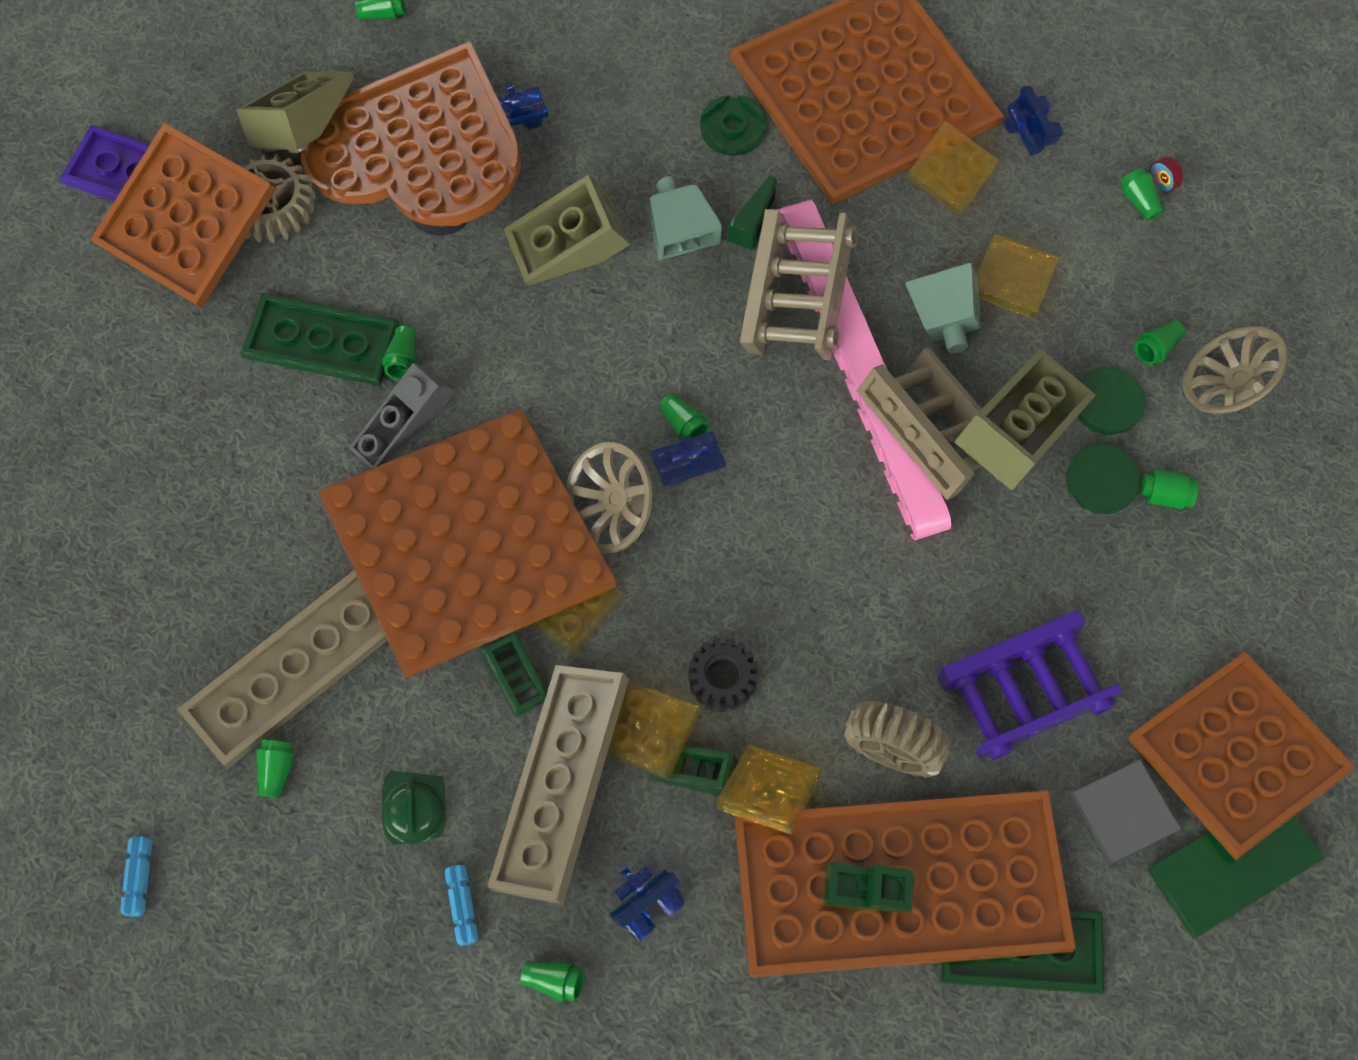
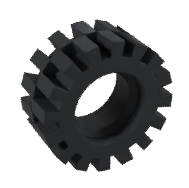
M720 638L713 639V644L711 645L708 642L702 644L701 650H696L693 654V660L690 661L688 673L690 691L696 695V700L700 704L702 702L707 704V709L719 708V712H726V708H732V711L736 710L741 703L745 705L749 701L750 695L754 693L758 677L757 662L753 661V653L751 651L746 652L745 645L739 642L738 646L733 645V639L727 638L726 643H721ZM717 663H728L737 671L738 679L731 687L718 688L710 682L708 671Z

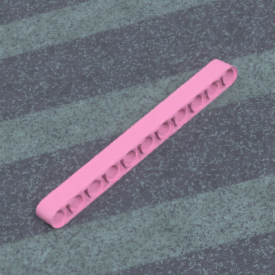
M812 200L778 209L790 227L825 228ZM789 241L787 244L791 255L795 254L797 260L831 261L832 243ZM800 275L803 283L807 282L810 291H807L808 295L824 296L828 276ZM846 277L837 323L839 343L837 348L832 351L840 370H844L847 375L845 382L853 401H858L860 409L857 410L866 431L870 430L873 439L870 441L879 462L883 461L887 469L884 473L890 488L899 497L900 502H897L906 525L910 524L914 534H910L912 539L918 540L951 529V518L941 492L857 393V389L870 371L876 366L882 364L885 366Z

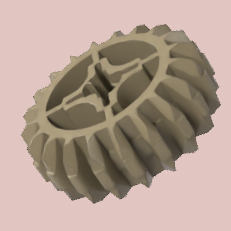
M262 154L261 160L256 162L249 157L248 165L245 167L239 166L272 184L276 191L271 197L272 204L267 203L246 240L254 236L255 240L260 244L264 236H268L269 241L274 244L275 235L281 234L284 239L288 240V231L290 229L300 234L301 228L299 223L309 224L310 218L308 214L314 213L315 209L313 202H315L316 195L308 174H305L301 165L295 166L290 158L282 162L278 154L272 160H268Z
M866 700L862 703H857L854 711L850 713L844 734L848 744L857 753L865 755L867 759L903 774H911L914 777L923 776L926 778L938 775L950 753L951 742L949 736L945 731H942L939 725L933 724L930 718H924L918 715L917 712L907 710L904 706H895L891 702L886 704L879 700L873 702Z

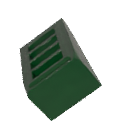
M769 175L730 222L727 242L749 249L755 248L761 233L765 209H771L776 197V177Z
M515 631L479 650L485 664L516 717L545 701L547 691ZM509 648L513 649L515 654L497 663L494 656ZM517 661L521 663V668L505 676L501 669ZM524 674L528 675L530 680L513 689L510 688L509 682ZM532 687L536 689L537 694L518 703L516 695Z
M660 741L650 778L655 781L715 796L731 798L739 761L732 752ZM667 752L678 755L673 773L666 772L669 758L663 770ZM686 757L692 758L689 774L683 775ZM702 761L708 762L704 778L698 777ZM720 765L721 770L718 780H714L717 766Z

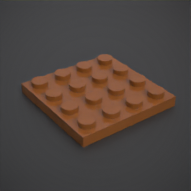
M163 123L90 241L203 308L276 191V188L168 124Z
M1246 652L1240 654L1132 732L1128 738L1131 744L1235 860H1238L1356 768Z

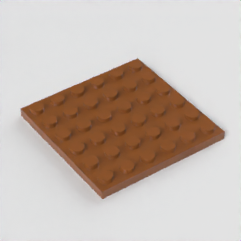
M839 0L730 50V60L831 206L1002 124L1004 118L1002 112L918 0Z
M522 409L318 490L320 499L405 679L616 587V580Z

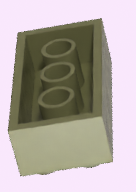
M1039 349L975 415L956 439L955 443L967 455L974 458L993 474L998 481L1002 482L1010 490H1013L1096 394L1043 350Z

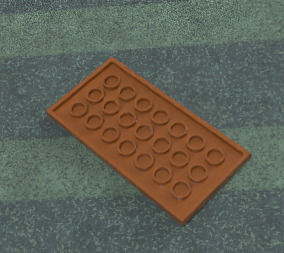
M1048 790L739 814L734 816L749 978L1073 952L1076 949ZM830 862L870 868L876 864L912 870V911L883 912L824 905L826 865Z

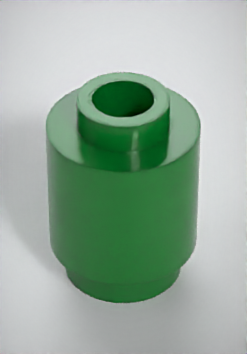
M1153 468L1150 474H1144L1140 494L1146 496L1147 504L1183 510L1184 507L1193 508L1197 499L1199 482L1198 479L1190 478V474Z

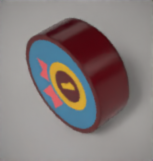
M1163 157L1151 164L1149 173H1152L1155 185L1163 193H1169L1181 186L1183 182L1182 169L1174 159Z

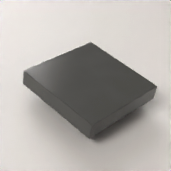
M1141 760L1088 784L1070 795L1109 865L1181 830Z

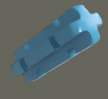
M136 836L128 840L127 853L130 854V858L126 859L122 890L126 896L122 897L120 907L121 914L127 917H139L145 913L146 900L143 899V894H147L150 861H148L147 856H151L152 840L148 837Z
M465 865L448 867L445 869V877L448 887L451 888L448 890L453 922L457 924V927L454 928L456 941L459 945H470L478 942L479 936L477 925L473 923L475 913L471 890L466 885L469 882Z

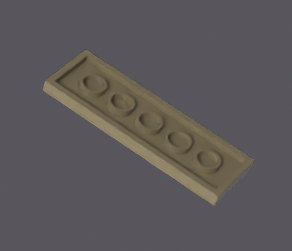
M353 570L177 709L227 770L258 746L261 740L269 737L387 642L355 571Z
M555 665L487 887L494 892L564 904L629 678L623 673Z

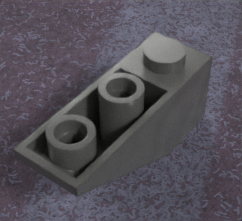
M413 363L350 445L349 449L371 469L382 465L434 419L457 390L433 368Z

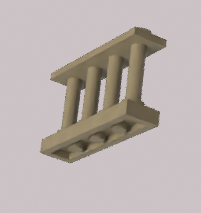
M765 209L740 337V344L749 353L764 355L765 344H768L770 340L815 344L814 348L823 360L831 361L832 350L836 349L839 343L837 323L851 248L856 247L858 239L857 227L854 226L847 213H839L837 229L790 227L779 210ZM789 241L834 243L830 262L784 260V245L788 244ZM783 274L828 276L824 296L778 293L776 290L778 277H781ZM776 307L821 310L818 329L771 326L772 310H775Z
M927 347L909 368L908 373L894 378L883 364L874 367L857 389V393L946 500L956 497L975 475L973 470L982 467L981 464L970 456L962 459L950 445V443L956 441L975 415L981 410V407L934 352ZM919 385L930 400L916 404L905 389ZM939 411L953 425L940 432L927 417Z

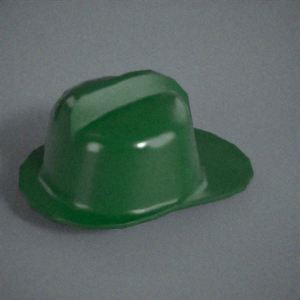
M390 770L384 780L382 789V825L387 839L394 846L406 843L416 844L429 839L439 838L444 831L446 820L443 776Z

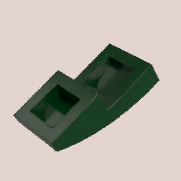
M830 862L826 865L824 905L883 912L912 911V870L876 864L870 868Z

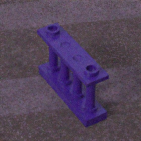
M1078 610L942 668L937 678L944 691L955 687L957 692H962L987 740L976 751L979 759L988 755L991 756L992 760L999 759L1013 751L1011 746L1091 710L1094 715H1099L1115 706L1114 700L1122 691L1120 684L1118 683L1102 690L1076 642L1078 639L1077 634L1085 624ZM1056 644L1058 649H1063L1088 694V697L1070 705L1042 656L1045 653L1044 648ZM1021 658L1024 663L1029 662L1055 710L1036 720L1009 671L1011 668L1010 663ZM989 673L991 677L996 678L1021 725L1020 727L1004 734L1000 733L975 686L977 677Z

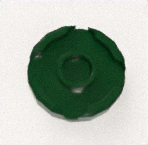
M730 95L721 96L711 101L703 110L700 122L701 136L710 148L720 154L730 156L747 154L756 149L764 140L766 132L765 114L757 103L747 97L738 96L737 99L730 98Z
M1100 367L1087 372L1079 380L1096 394L1078 415L1079 421L1091 431L1102 435L1125 433L1130 431L1140 421L1146 406L1145 395L1138 381L1130 374L1114 367Z
M1095 444L1083 448L1073 457L1066 472V486L1082 508L1095 514L1110 515L1119 512V510L1124 509L1133 502L1140 488V472L1134 460L1123 450L1112 445Z

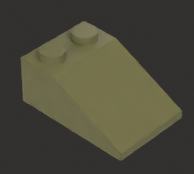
M304 71L237 108L236 111L249 148H261L265 152L287 149L289 153H298L306 150L309 147L308 143L317 139L323 133L354 80L353 72Z
M589 174L504 228L527 285L536 284L602 263L631 245L607 190Z

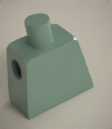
M668 176L660 179L656 184L659 194L650 197V218L658 260L720 244L722 225L698 186L692 184L679 188L675 177Z
M967 263L907 281V289L932 341L944 339L948 353H959L966 350L968 344L965 333L978 330L981 326L979 280L972 264Z

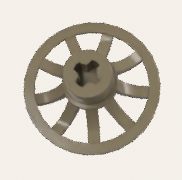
M1264 327L1238 328L1216 337L1194 356L1185 371L1183 391L1187 400L1200 411L1212 414L1234 412L1252 405L1268 394L1283 376L1288 364L1287 346L1279 334ZM1258 336L1270 340L1260 346L1254 357H1252L1253 344ZM1245 337L1241 351V360L1238 361L1231 347L1230 340ZM1221 346L1229 366L1225 367L1220 362L1206 356ZM1276 348L1278 349L1279 361L1272 360L1262 363L1268 352ZM1198 366H1205L1219 375H1200L1194 378ZM1266 371H1276L1271 380L1266 384L1261 374ZM1200 385L1214 386L1207 389L1200 399L1196 397L1193 391L1194 388ZM1225 394V406L1208 404L1214 396Z
M603 442L586 450L571 469L566 484V491L573 503L574 495L598 499V504L580 510L578 513L583 521L592 516L603 514L591 528L590 534L600 553H617L634 543L648 522L653 497L651 478L642 458L627 445L617 442ZM614 452L622 453L628 457L621 466L619 474L613 463ZM604 453L603 465L608 478L602 475L591 462V459L598 454ZM635 466L641 474L642 485L628 480L629 474ZM583 469L600 486V490L576 486ZM625 518L636 527L626 538L622 539L620 524ZM610 523L609 533L613 544H600V533Z

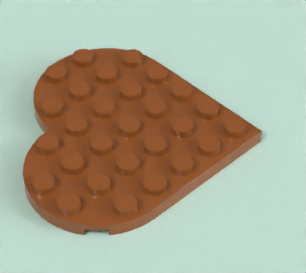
M471 41L344 95L321 136L308 143L309 147L300 152L301 163L305 173L308 174L313 186L325 197L346 204H374L390 197L397 209L405 216L416 222L431 226H458L493 211L512 190L521 167V153L516 137Z

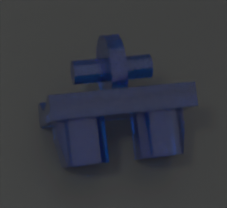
M513 83L505 84L506 95L499 96L497 99L510 126L524 124V127L530 130L541 127L542 119L549 117L539 87L536 86L516 92Z
M1023 86L1019 97L1007 107L1010 116L1005 120L1004 127L1008 133H1019L1030 156L1040 154L1045 146L1055 144L1063 135V130L1059 122H1049L1046 115L1049 112L1050 104L1046 96H1036L1031 86Z
M713 431L693 438L684 436L680 438L678 443L651 451V456L663 487L726 467V461L719 449Z
M626 867L619 873L625 883L615 890L614 893L620 901L632 892L633 895L608 915L616 925L625 928L636 939L642 940L656 927L645 913L646 909L656 902L666 916H670L685 905V901L676 887L680 881L674 872L668 873L664 869L642 886L643 883L653 876L649 869L644 867L634 875Z

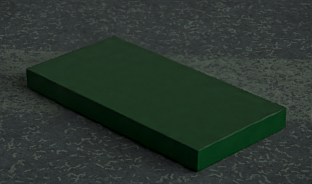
M262 293L242 348L241 356L244 359L380 386L384 375L382 359L394 337L395 329L399 327V322L394 319Z
M1294 816L1238 860H1235L1213 834L1208 832L1150 867L1147 871L1194 940L1325 858Z
M1069 909L1076 947L1073 952L941 962L940 983L1103 995L1102 912Z

